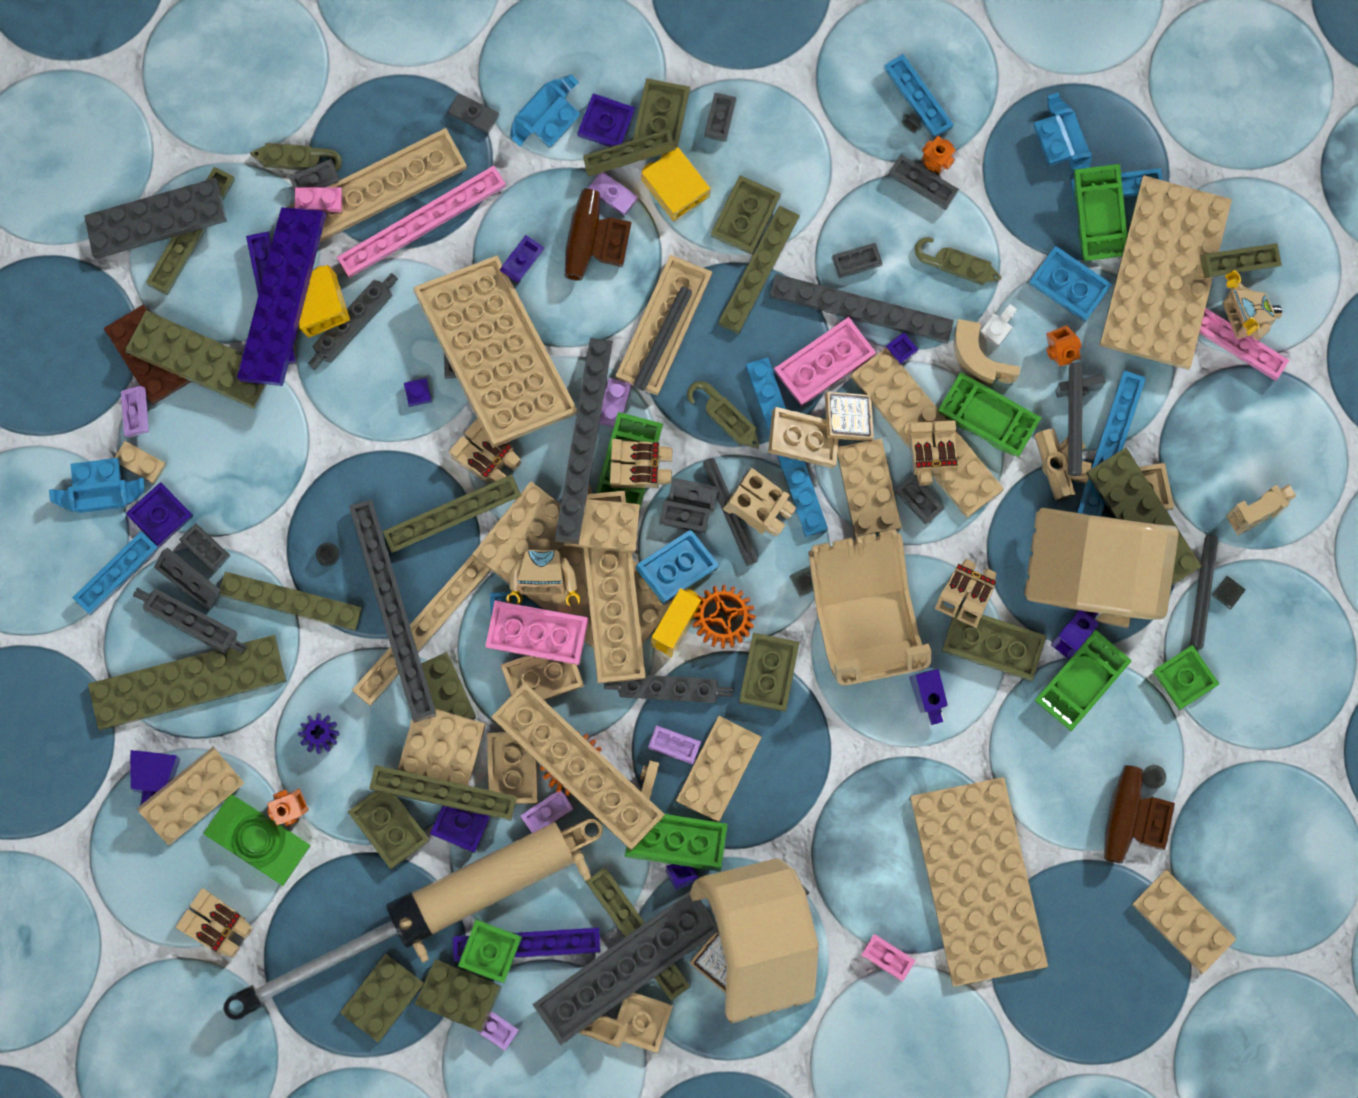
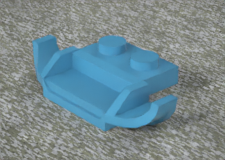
M570 74L544 84L514 116L510 133L511 139L520 147L526 138L534 133L548 148L551 147L580 116V113L565 99L569 91L579 81Z
M1058 92L1048 95L1047 105L1050 118L1034 122L1033 124L1048 165L1051 166L1068 160L1073 173L1075 169L1090 168L1091 152L1076 119V113L1060 99Z
M118 458L72 463L70 465L73 487H68V490L49 489L50 501L57 506L78 513L124 508L143 494L145 490L144 479L139 478L130 482L121 480Z

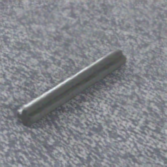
M680 288L634 382L635 388L642 391L646 389L692 295V291L689 288Z
M1078 362L1069 364L1068 475L1080 476L1082 474L1083 365Z
M709 458L703 461L704 469L711 485L719 487L717 494L719 504L745 564L751 566L757 563L758 558L740 517L723 510L731 496L715 459Z
M1207 535L1204 539L1202 567L1200 568L1190 646L1193 645L1195 649H1202L1204 647L1218 537Z

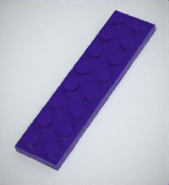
M281 207L237 376L240 382L283 386L326 218L324 211Z

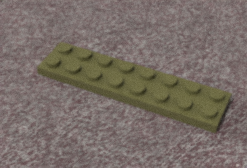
M271 635L243 643L248 646L244 654L232 648L225 654L214 650L88 683L98 730L113 728L287 682L276 636Z

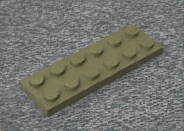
M147 310L125 349L126 353L252 409H255L267 385L240 382L237 379L243 356L242 352Z
M1127 447L1086 472L1115 519L1166 524L1177 528ZM1179 529L1171 586L1202 567Z

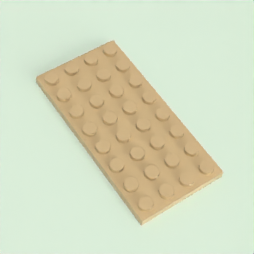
M1143 175L1099 346L1186 370L1191 368L1213 277L1204 278L1200 256L1219 252L1232 199Z
M498 256L413 287V292L492 448L577 414V408L509 277L500 271L502 263Z
M530 481L522 491L521 496L514 501L473 552L472 556L510 584L511 569L520 558L524 557L527 550H537L538 540L540 539L551 540V550H558L561 557L568 560L575 572L577 584L575 592L580 595V603L578 605V600L575 596H570V606H568L566 603L568 591L565 592V595H524L541 609L588 617L589 621L584 642L594 649L583 547L564 546L563 542L555 541L561 504ZM633 560L641 641L643 645L661 622L674 598L663 605L635 569L638 563Z
M1004 777L910 796L952 987L1047 968L1048 963Z

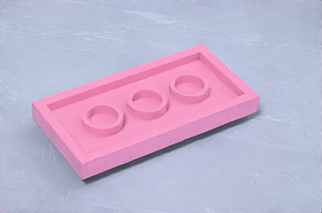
M848 317L775 367L774 372L802 407L873 358L876 352Z
M495 601L485 647L580 665L589 618Z

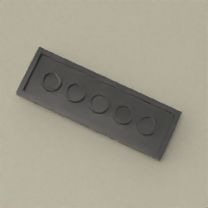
M217 178L84 215L94 259L227 222Z

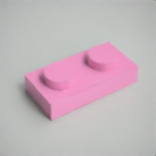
M295 188V208L324 212H342V188Z
M875 934L861 954L862 957L901 982L904 981L916 961Z

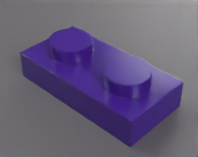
M525 235L501 266L500 271L519 284L541 255L544 247Z

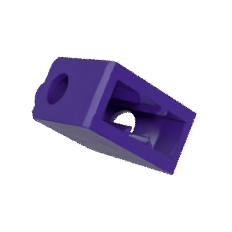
M1079 610L1051 646L1070 660L1099 625L1096 620L1101 613Z
M939 669L909 676L920 713H928L931 725L945 722L941 708L947 707L948 703ZM930 694L934 697V702L932 704H930L928 701V697Z
M136 750L130 751V786L134 792L142 793L140 806L175 778L180 763V758L177 755Z

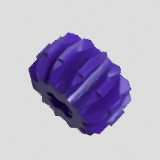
M320 713L316 714V720H313L310 715L307 716V720L310 723L307 725L301 722L300 724L306 731L298 732V736L304 738L300 742L301 745H308L307 751L310 753L316 747L318 755L322 753V747L327 752H330L331 749L328 744L337 745L338 743L332 737L340 735L339 731L333 730L337 727V723L335 721L329 723L331 720L329 715H326L323 720ZM318 729H321L324 733L320 735V739L313 735L318 732Z

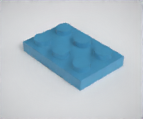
M1057 246L1053 248L1029 281L1032 287L1084 322L1088 320L1112 286L1106 279Z
M690 529L638 563L635 569L664 605L675 598L680 588L683 590L690 588L717 570L719 564Z

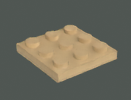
M435 709L436 717L413 723V720H411L398 770L469 786L486 723Z

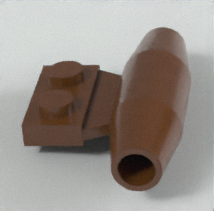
M582 189L571 218L565 248V277L574 281L583 280L592 256L600 261V263L623 267L632 222L612 217L599 220L600 193L594 189Z
M1123 766L1112 795L1105 828L1104 859L1114 863L1124 862L1133 838L1141 845L1159 850H1165L1175 803L1156 797L1142 799L1143 769L1136 766Z

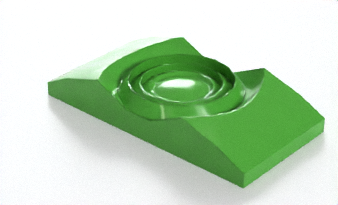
M1120 164L1075 169L1074 198L1077 207L1078 236L1083 261L1121 257L1127 238Z
M962 372L958 375L937 411L947 420L956 421L957 427L981 437L994 448L1018 458L1041 420L1040 416Z
M618 412L596 493L625 491L626 503L640 504L641 508L646 488H611L612 439H622V441L659 442L663 423Z
M1095 630L1035 699V702L1072 732L1132 660Z
M232 794L225 800L203 833L283 887L311 846L281 825L276 826L273 820Z

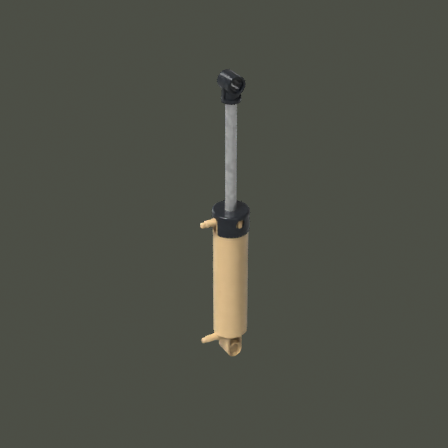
M587 818L560 831L557 824L553 822L435 882L386 904V909L392 921L257 988L251 985L231 994L224 1003L225 1015L232 1020L242 1019L244 1016L262 1008L263 1001L397 934L406 948L413 946L421 961L426 962L429 958L422 943L424 939L574 863L585 881L591 879L580 848L601 837L603 832L601 823L594 818ZM588 823H595L597 825V832L593 836H587L585 833V826ZM233 1000L241 1001L243 1010L238 1013L233 1012L230 1009V1002Z

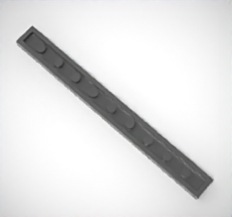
M590 338L555 535L556 542L579 545L613 341Z
M372 499L350 505L349 508L413 723L436 717L435 707Z

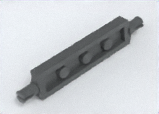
M390 273L383 282L374 279L347 308L350 321L327 330L313 345L316 355L307 363L313 370L323 360L331 363L393 296L389 288L398 278L393 273Z
M136 588V591H134L133 597L144 601L143 609L146 613L224 654L231 648L241 654H244L247 650V645L236 640L237 631L158 589L153 590L150 594L140 588Z
M645 675L646 678L640 680L604 683L613 684V686L604 685V690H618L619 696L624 698L715 703L718 696L732 697L733 694L723 692L733 691V687H719L717 679Z

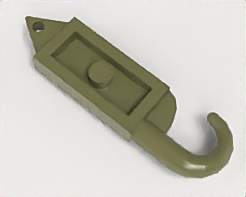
M266 143L265 146L250 152L253 158L263 163L264 168L305 170L317 165L320 157L332 158L335 161L337 172L342 165V159L335 150L311 148V146Z
M922 238L915 245L914 251L918 260L939 268L943 272L980 285L1002 279L991 266L992 262L950 247L941 249L936 257L923 253V244L934 242L933 238Z
M698 381L690 385L687 390V398L691 404L695 403L693 392L697 389H702L710 396L706 404L707 415L739 446L745 445L759 449L756 435L757 428L735 406L707 382Z

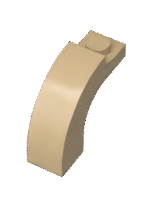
M958 319L954 331L953 346L956 358L962 369L974 380L991 387L995 378L999 379L1002 383L1016 382L1021 367L994 362L982 353L978 342L981 323Z

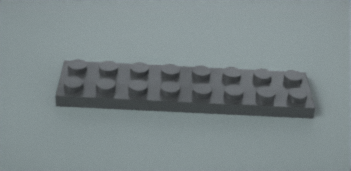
M689 891L532 1004L560 1045H563L719 932L716 921L701 900L692 901Z

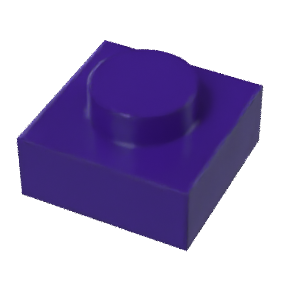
M904 332L885 347L901 365L919 350Z
M427 378L404 383L409 407L432 402Z
M675 864L666 866V873L675 890L692 885L698 879L693 867Z

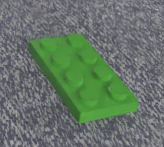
M665 814L632 851L626 846L625 857L721 872L728 824Z

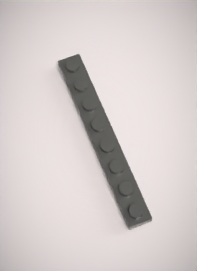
M779 274L775 275L770 293V298L846 318L849 317L853 320L945 344L949 342L954 322L952 319Z

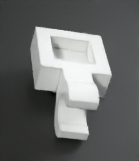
M1009 304L1001 317L993 314L980 331V334L999 347L1013 328L1008 322L1013 318L1017 309Z

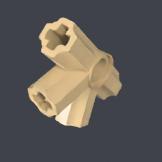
M1046 429L1036 433L1034 438L1043 462L1042 471L1048 478L1055 501L1073 497L1075 491L1071 480L1086 484L1089 478L1086 472L1091 469V463L1082 461V474L1080 476L1068 475V437L1059 445L1054 429ZM1082 441V451H1083V449H1084L1086 446L1084 445V443H1083V441ZM1050 461H1056L1059 464V469L1052 468Z

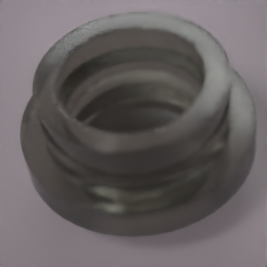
M905 113L903 115L904 119L901 123L911 132L916 133L917 130L923 128L920 125L921 119L915 114L911 113L908 115Z
M323 543L316 550V558L323 566H332L339 560V549L333 543Z
M1158 765L1146 767L1143 771V783L1151 789L1160 788L1166 781L1164 769Z

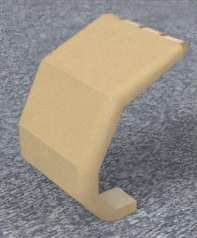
M1041 508L1039 512H1036L1034 523L1036 533H1033L1030 550L1033 552V555L1029 557L1027 575L1030 576L1029 579H1026L1024 596H1027L1028 601L1138 619L1162 620L1166 617L1179 536L1178 529L1175 526L1093 516L1048 508Z
M896 529L879 532V537H876V534L873 533L858 536L856 541H853L852 538L833 541V546H829V543L813 545L808 555L816 610L827 658L836 681L840 685L847 686L928 668L931 664V649L929 644L922 645L908 588L901 534L897 533Z
M776 858L703 876L693 883L689 893L692 901L707 898L716 918L727 963L725 1015L731 1024L746 1020L749 1016L754 1018L768 1014L771 1010L776 1012L791 1008L792 1005L798 1006L809 1003L815 998L819 943L806 892L797 872L781 859Z

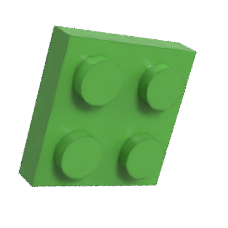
M1193 645L1152 671L1179 711L1220 684Z
M475 920L458 967L505 984L522 937Z

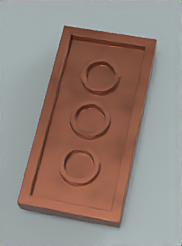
M143 304L106 326L104 330L139 385L145 387L146 396L154 405L191 383V381L126 353L125 349L147 310Z

